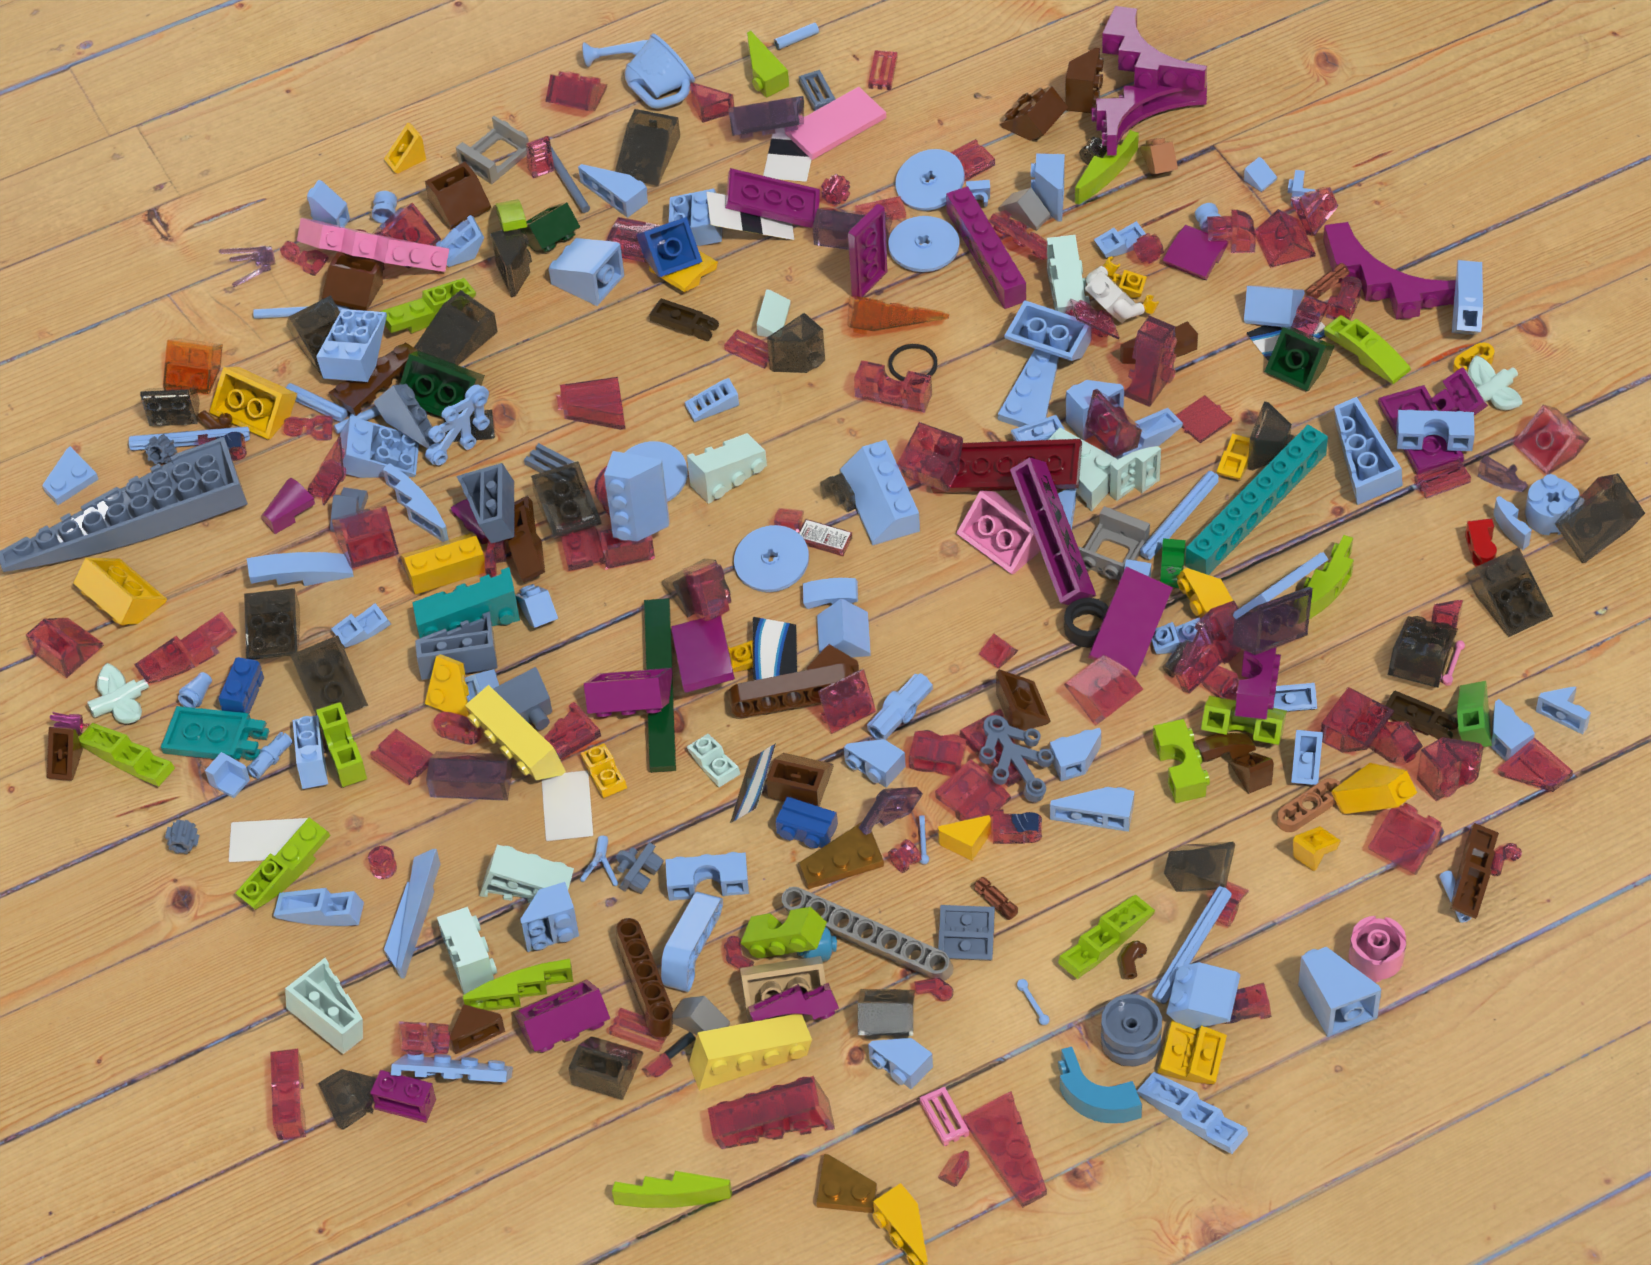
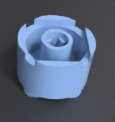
M1548 474L1543 479L1533 483L1529 488L1525 507L1528 525L1534 531L1543 535H1550V533L1556 532L1559 535L1569 531L1575 523L1579 503L1578 489L1568 481L1560 479L1553 474Z

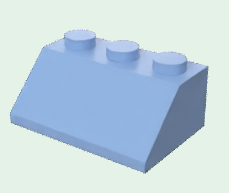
M1024 300L1005 334V339L1073 361L1083 357L1091 342V322Z

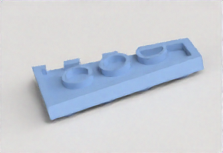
M1038 349L1033 351L998 413L999 421L1022 427L1047 418L1059 356Z
M409 1051L407 1055L405 1054L392 1064L391 1075L401 1076V1072L405 1070L414 1071L415 1077H427L441 1073L444 1079L463 1078V1074H468L469 1080L507 1082L512 1078L513 1066H505L504 1061L490 1060L486 1064L478 1063V1059L472 1057H463L459 1061L451 1060L450 1055L436 1054L433 1058L424 1057L423 1052Z

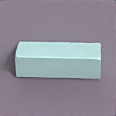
M766 289L757 321L758 336L781 339L791 300Z

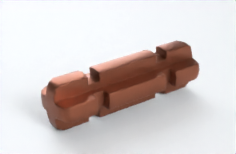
M1339 263L1334 267L1335 270L1333 272L1330 270L1317 280L1315 286L1312 284L1306 289L1307 295L1314 301L1321 296V292L1325 293L1340 281L1339 278L1343 279L1349 275V269L1345 264Z
M981 877L975 882V890L980 895H985L984 898L996 910L1002 911L1001 914L1006 919L1011 920L1018 914V907L1013 902H1008L1009 899L994 885L990 886L991 882L985 877Z

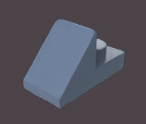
M343 487L341 495L335 494L333 496L330 522L331 532L355 535L368 500L367 491Z

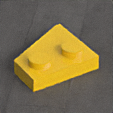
M440 654L435 658L425 704L469 720L467 716L470 714L465 706L468 703L467 696L469 695V690L465 682L464 664Z

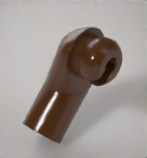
M203 410L197 416V419L208 429L230 428L232 426L233 418L228 413H222L219 418H214L206 410Z
M1138 940L1130 942L1120 957L1124 978L1128 980L1137 977L1135 965L1137 957L1142 958L1147 953L1146 945Z

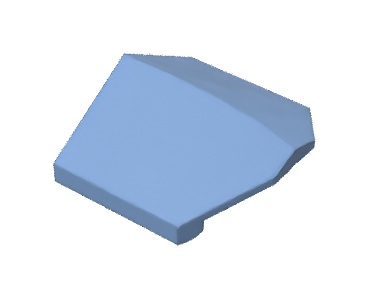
M469 215L467 220L452 229L442 241L436 243V246L449 248L448 267L475 259L484 236L472 215Z

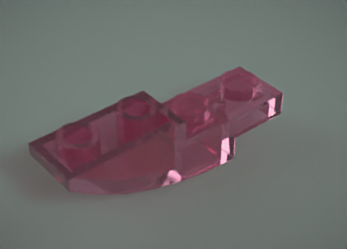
M220 612L180 640L176 635L134 665L148 684L169 679L197 667L220 653L217 647L237 634V631L225 614Z

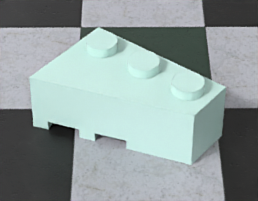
M1076 235L1047 238V274L1054 309L1086 320V310H1090L1089 296H1085L1084 293L1086 292V280L1082 278L1083 267L1082 261L1079 260Z
M326 958L322 959L285 988L286 1009L342 1054L346 1053L363 1039V1018L349 995L345 994L340 986V981L329 968Z

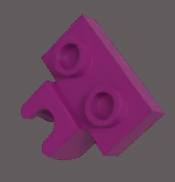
M1463 367L1443 380L1447 390L1443 389L1432 397V402L1441 409L1440 411L1474 412V415H1476L1488 406L1470 375Z

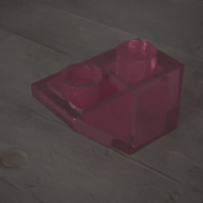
M1235 601L1210 609L1199 620L1224 664L1231 661L1241 651L1247 623L1244 618L1237 622L1233 617L1234 612L1239 609Z

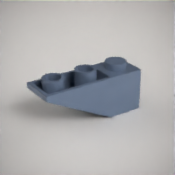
M407 384L393 385L374 401L386 423L426 448L435 444L428 436L432 425L427 418V414L420 407L415 399L413 390Z

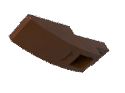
M527 495L514 502V537L507 539L514 563L523 583L545 573L542 540L536 534L533 501Z

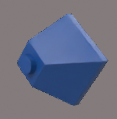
M687 217L636 234L643 256L658 278L702 262Z

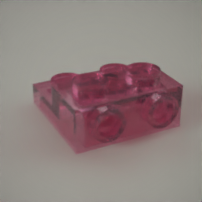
M1404 803L1403 806L1391 808L1368 848L1372 852L1416 875L1428 854L1431 855L1444 834V830L1439 820L1429 815L1425 818L1417 814L1418 810L1415 807Z

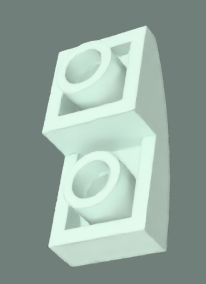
M709 734L687 746L689 753L718 787L740 775L739 767L724 754L722 746Z

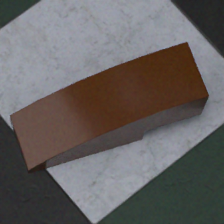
M1188 321L1168 331L1160 325L1121 344L1120 361L1123 364H1141L1183 356L1197 350L1198 333Z

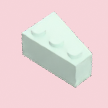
M1059 427L1048 440L1080 438ZM1081 439L1079 488H1076V495H1080L1092 512L1110 492L1111 464L1118 459Z
M748 433L724 441L722 447L716 449L712 447L705 448V453L695 456L692 453L687 455L690 486L708 504L721 498L732 488L741 485L752 475L760 473L767 466L766 451Z
M497 844L486 870L479 896L488 897V893L504 895L503 899L512 901L513 896L528 898V903H531L539 889L565 882L567 889H569L574 868L568 867L562 862H552L536 854L523 853L515 850L513 847Z
M468 907L437 917L441 935L463 993L466 994L493 980V975L497 973L493 958L489 959L487 953L489 948L485 937H480L478 931L481 928L477 916H471Z

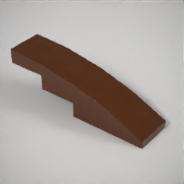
M1473 823L1459 866L1450 909L1475 919L1478 917L1492 871L1490 868L1495 855L1494 848L1499 835L1498 832Z

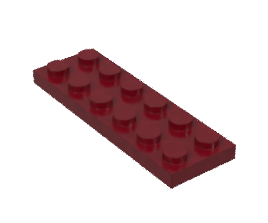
M1081 439L935 444L931 490L933 493L1017 490L1010 469L1028 458L1046 462L1056 489L1079 488L1082 441Z

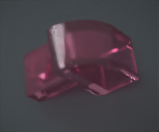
M1231 210V216L1207 217L1208 241L1230 240L1231 253L1255 252L1254 220L1249 214L1240 210Z

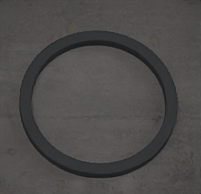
M921 344L903 345L897 348L889 358V369L892 375L906 383H919L929 379L936 372L938 365L936 354L929 347ZM907 349L924 350L934 360L931 371L918 378H907L899 375L894 370L892 363L897 354Z

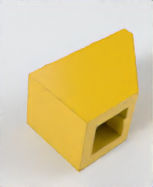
M1189 568L1182 570L1177 576L1179 589L1183 594L1186 593L1190 600L1192 612L1199 616L1202 621L1227 609L1234 602L1224 583L1219 578Z

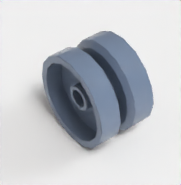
M1135 994L1122 995L1110 1001L1102 1012L1101 1045L1104 1053L1112 1061L1123 1066L1146 1064L1157 1055L1161 1047L1162 1015L1159 1008L1150 999Z

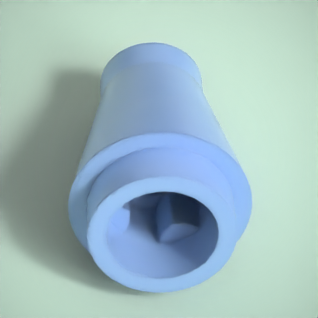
M200 672L197 677L179 690V702L184 707H199L209 685L212 683L211 677L204 672Z

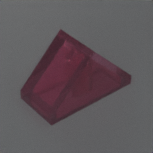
M693 82L690 84L691 101L702 123L734 113L733 94Z

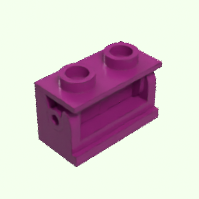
M380 1070L370 1092L375 1102V1110L427 1123L436 1102L432 1083L403 1075H391V1072Z

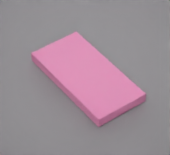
M857 87L785 128V134L813 160L886 119V112L860 87Z

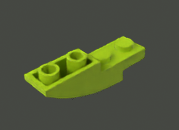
M462 278L424 290L422 298L380 312H386L387 314L385 326L390 333L405 328L414 333L455 313L476 296V292L467 280Z
M1340 315L1323 328L1326 337L1357 355L1360 364L1392 384H1395L1411 371L1410 366L1393 347L1358 319L1350 321Z
M1343 535L1340 543H1335L1333 546L1331 562L1325 563L1323 571L1316 569L1312 578L1307 577L1303 587L1304 594L1302 597L1298 596L1294 606V611H1297L1296 622L1303 623L1322 612L1346 587L1353 572L1354 560L1349 558L1352 553V537Z
M309 817L275 856L270 853L235 894L254 909L268 903L278 896L279 893L286 890L314 863L316 858L313 855L331 835Z

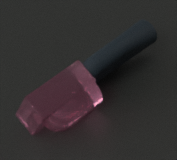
M688 1032L666 1052L659 1054L643 1067L642 1071L647 1077L662 1076L673 1067L670 1059L695 1041V1036Z

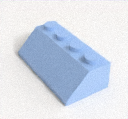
M883 440L863 446L840 469V473L872 545L920 532L918 509L887 441Z
M613 451L604 473L613 537L625 541L638 542L668 527L670 523L662 459Z

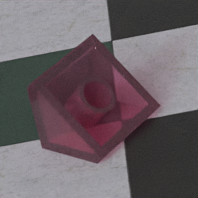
M1279 209L1254 231V235L1270 268L1316 256L1299 219Z

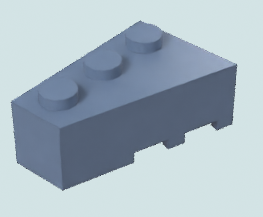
M503 463L457 476L478 525L490 543L513 538L514 480Z
M490 611L482 614L483 618L469 623L468 620L461 622V627L447 632L446 629L415 640L421 680L431 678L435 658L440 654L462 662L465 673L498 668Z

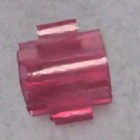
M838 174L832 175L830 179L826 178L821 185L823 188L822 198L827 201L826 203L833 204L834 206L840 204L842 200L846 202L851 194L848 191L850 182L844 176H839Z
M1147 233L1137 238L1138 242L1133 244L1134 251L1141 263L1147 261L1150 264L1160 259V255L1164 253L1163 244L1156 234L1150 235V233Z

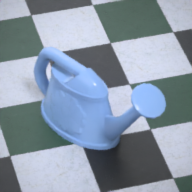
M654 33L650 35L649 40L604 48H593L585 42L582 44L583 58L587 67H590L592 62L601 56L622 53L635 54L636 56L626 65L625 80L627 85L651 108H665L683 101L690 92V84L695 82L693 74L683 60L664 40ZM681 87L677 94L656 100L660 95Z

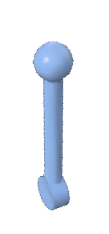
M925 815L919 816L921 841L919 862L927 864L929 856L926 854Z
M1025 979L1019 980L1017 982L1018 990L1025 993L1040 1017V1024L1047 1025L1050 1021L1049 1016L1042 1012L1030 993L1028 982Z

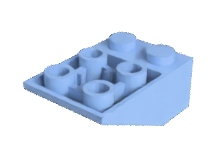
M341 310L316 356L324 379L368 382L377 364L387 317L386 312Z
M350 416L340 433L336 471L358 478L384 477L383 468L390 463L408 477H415L419 443L399 430Z

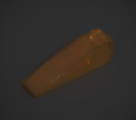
M849 296L847 325L853 328L854 333L867 334V330L878 331L949 319V313L922 307L911 308L899 303L886 304L877 299Z

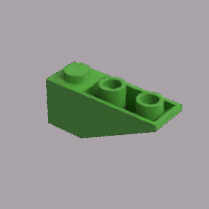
M1486 681L1460 685L1457 707L1458 730L1466 750L1492 746Z

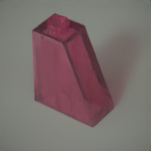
M618 377L560 385L561 395H556L558 409L564 410L565 419L619 430L626 429Z

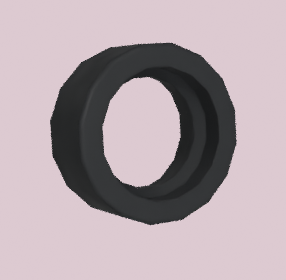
M1090 597L1080 598L1072 602L1066 608L1064 614V631L1067 638L1077 646L1092 647L1100 628L1092 631L1081 630L1073 624L1075 618L1086 614L1095 615L1103 620L1108 605L1099 599Z

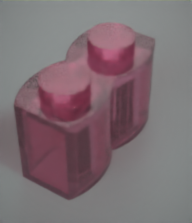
M930 730L915 731L909 754V768L921 772H936L946 776H960L966 754L967 740L955 734L940 736Z

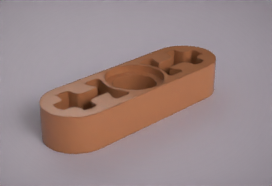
M1334 778L1324 779L1281 807L1277 817L1278 827L1285 832H1295L1336 805L1337 803L1332 793L1328 792L1325 794L1326 789L1332 791L1341 783ZM1306 801H1313L1317 804V807L1309 810L1302 804ZM1285 816L1288 818L1294 817V821L1290 819L1285 820Z

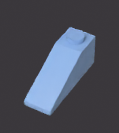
M583 164L578 166L580 183L627 218L648 203L646 185L631 175Z
M1105 787L1051 800L1050 820L1129 832L1135 791L1122 787Z

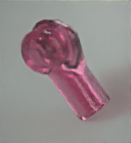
M737 936L728 937L727 942L724 944L726 961L738 969L753 966L754 961L742 956L741 939Z
M941 978L914 981L916 995L931 993L941 1001H948L953 997V988Z

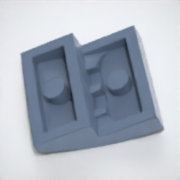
M940 905L938 949L945 952L949 959L993 960L995 907Z

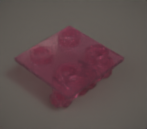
M1070 299L1072 309H1067L1065 314L1074 316L1076 320L1091 326V333L1099 337L1110 335L1119 340L1120 337L1116 326L1108 312L1094 310L1091 305L1083 300L1075 301Z
M338 437L320 465L319 471L308 486V492L312 497H321L323 505L327 503L330 497L334 496L337 486L340 482L344 481L346 476V468L343 466L344 449L342 448L341 437Z
M864 669L818 691L823 707V713L820 714V717L824 723H828L831 734L876 712Z

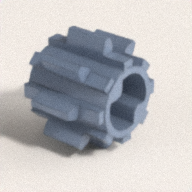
M165 434L158 437V439L155 436L149 439L150 444L144 448L148 454V461L151 460L154 464L160 465L164 462H170V457L177 453L176 447L173 444L174 440L168 439Z
M179 819L176 820V823L173 822L172 827H167L165 839L168 840V849L173 850L177 854H188V851L191 852L192 847H197L200 835L197 834L198 829L195 828L196 825L188 820Z

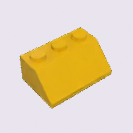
M223 367L209 413L218 417L222 413H228L233 418L231 423L240 427L247 426L249 431L266 439H271L291 416L298 393L243 368Z
M468 533L401 554V559L415 595L487 572L484 554L474 533Z
M85 558L73 582L81 589V593L84 596L91 598L97 603L96 606L99 609L107 612L113 617L112 620L122 626L126 624H139L167 601L165 596L120 558Z

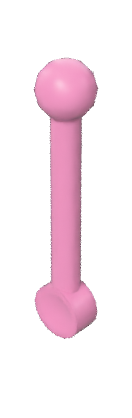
M1461 640L1455 643L1456 650L1449 670L1442 678V683L1446 686L1452 684V674L1459 654L1465 648V643Z

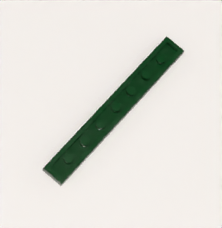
M670 599L644 600L646 670L672 668L669 703L661 708L660 712L648 713L650 773L676 771Z

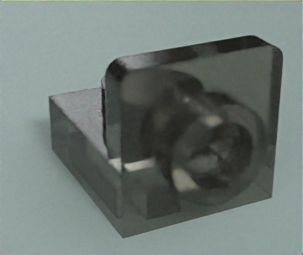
M843 473L830 476L820 482L823 500L834 496L838 505L842 504L846 512L856 509L855 493Z

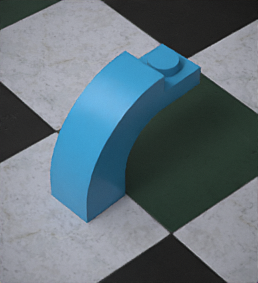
M1073 1047L1061 1049V1061H1058L1061 1074L1060 1091L1064 1099L1075 1111L1089 1119L1102 1123H1125L1141 1118L1142 1103L1133 1081L1110 1087L1097 1085L1088 1080L1082 1073Z

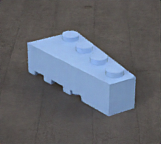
M1355 397L1334 406L1336 427L1357 505L1403 486L1402 468L1358 398Z

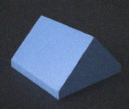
M1259 285L1247 286L1244 322L1247 324L1291 327L1305 294L1304 290Z
M841 598L817 615L819 654L830 644L850 657L871 656L867 611Z

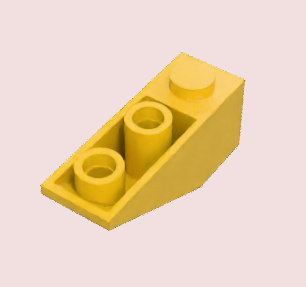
M900 1183L873 1201V1219L881 1229L885 1227L890 1233L889 1237L897 1249L902 1248L910 1265H928L918 1203Z

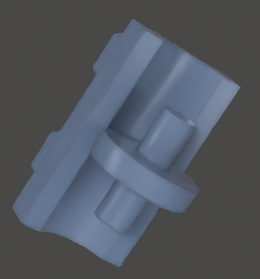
M649 842L638 859L635 858L638 852L634 848H631L629 852L624 850L618 852L616 859L620 864L617 870L623 873L626 868L630 869L619 886L620 889L626 892L628 887L640 894L643 893L651 879L640 873L642 867L655 875L664 862L662 858L653 852L656 847Z

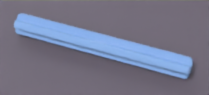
M245 426L130 436L128 443L130 450H144L150 444L149 439L154 436L158 439V437L165 434L168 439L174 440V447L193 446L216 440V437L224 436L230 432H239L241 441H249L250 431Z
M1208 471L1141 547L1140 555L1147 560L1153 558L1162 547L1163 538L1169 539L1218 483L1219 476L1217 473Z
M1219 886L1198 918L1152 993V997L1157 1002L1165 1004L1170 998L1177 967L1188 965L1192 962L1231 898L1232 893L1227 888Z

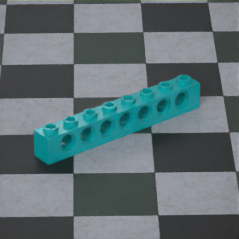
M1307 424L1186 547L1185 566L1209 575L1326 456L1328 436Z

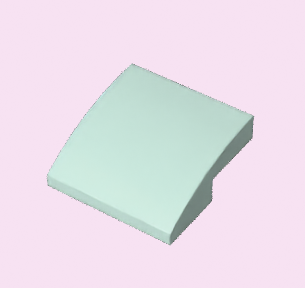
M1158 446L1144 448L1125 455L1112 463L1110 496L1118 501L1134 488L1143 493L1160 480L1161 448Z

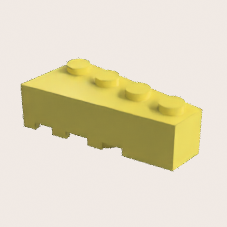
M792 1014L697 1033L689 1065L700 1091L807 1056L812 1038L802 1014Z

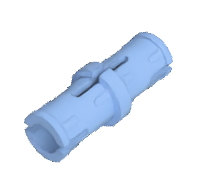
M280 732L268 746H264L260 750L258 757L247 766L248 773L252 777L259 779L271 765H275L279 761L281 754L292 745V739L286 733Z

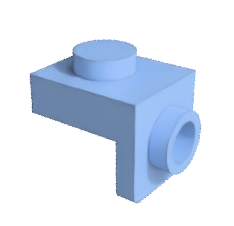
M1295 170L1294 179H1289L1288 193H1292L1291 207L1314 209L1316 190L1303 188L1305 171Z

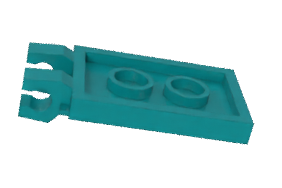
M176 706L161 745V750L163 754L216 759L222 752L235 760H240L243 757L246 760L254 761L260 754L261 749H258V742L249 741L248 737L267 740L270 731L269 728H265L266 721L251 719L249 713Z

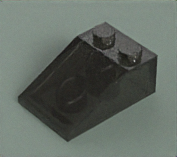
M578 461L531 476L535 497L554 539L602 524Z
M1617 473L1598 477L1555 522V525L1581 563H1586L1629 531L1645 512Z
M338 635L290 655L315 715H317V709L341 702L346 715L368 706Z

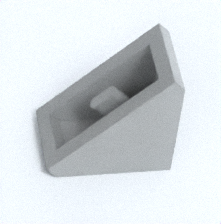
M1032 188L1012 193L998 207V211L1035 231L1050 218L1049 211Z
M705 996L683 998L673 1012V1024L695 1035L698 1032L729 1027L730 1021Z

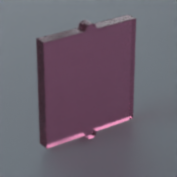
M1206 395L1176 414L1183 423L1184 433L1190 434L1199 443H1202L1232 422V418L1221 409V406L1216 405Z

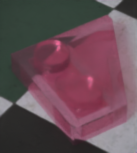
M1330 187L1318 188L1315 191L1306 192L1302 196L1291 198L1306 234L1310 236H1315L1338 207Z
M575 702L569 705L570 711L564 719L559 718L554 724V728L544 737L554 747L560 760L601 737L600 729Z
M1534 737L1498 768V774L1508 779L1554 792L1573 776V770Z

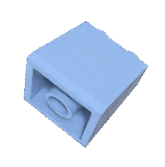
M576 238L570 245L565 247L557 260L550 264L548 269L551 284L598 306L624 277L620 243Z
M1328 947L1319 950L1312 949L1301 956L1298 985L1327 1037L1378 1018L1381 988L1378 984Z

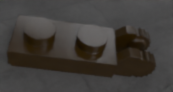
M662 298L649 315L652 322L691 335L694 334L698 339H703L704 341H709L713 335L711 330L714 331L719 327V322L715 318L705 315L701 311Z
M1396 690L1391 694L1382 712V715L1427 734H1432L1436 739L1445 742L1451 741L1453 733L1449 729L1455 730L1458 728V719Z

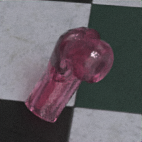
M1507 843L1495 851L1490 868L1492 876L1501 875L1504 861L1510 858L1512 861H1516V859L1521 857L1522 850L1517 847V844Z

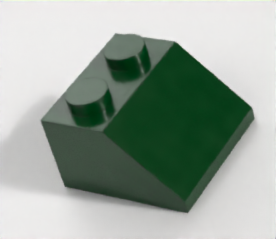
M566 202L545 209L526 221L527 227L515 229L514 231L534 251L543 250L547 252L556 247L555 242L561 238L565 241L575 236L574 231L580 228V225Z
M1283 327L1264 372L1309 391L1325 370L1335 346L1296 328Z

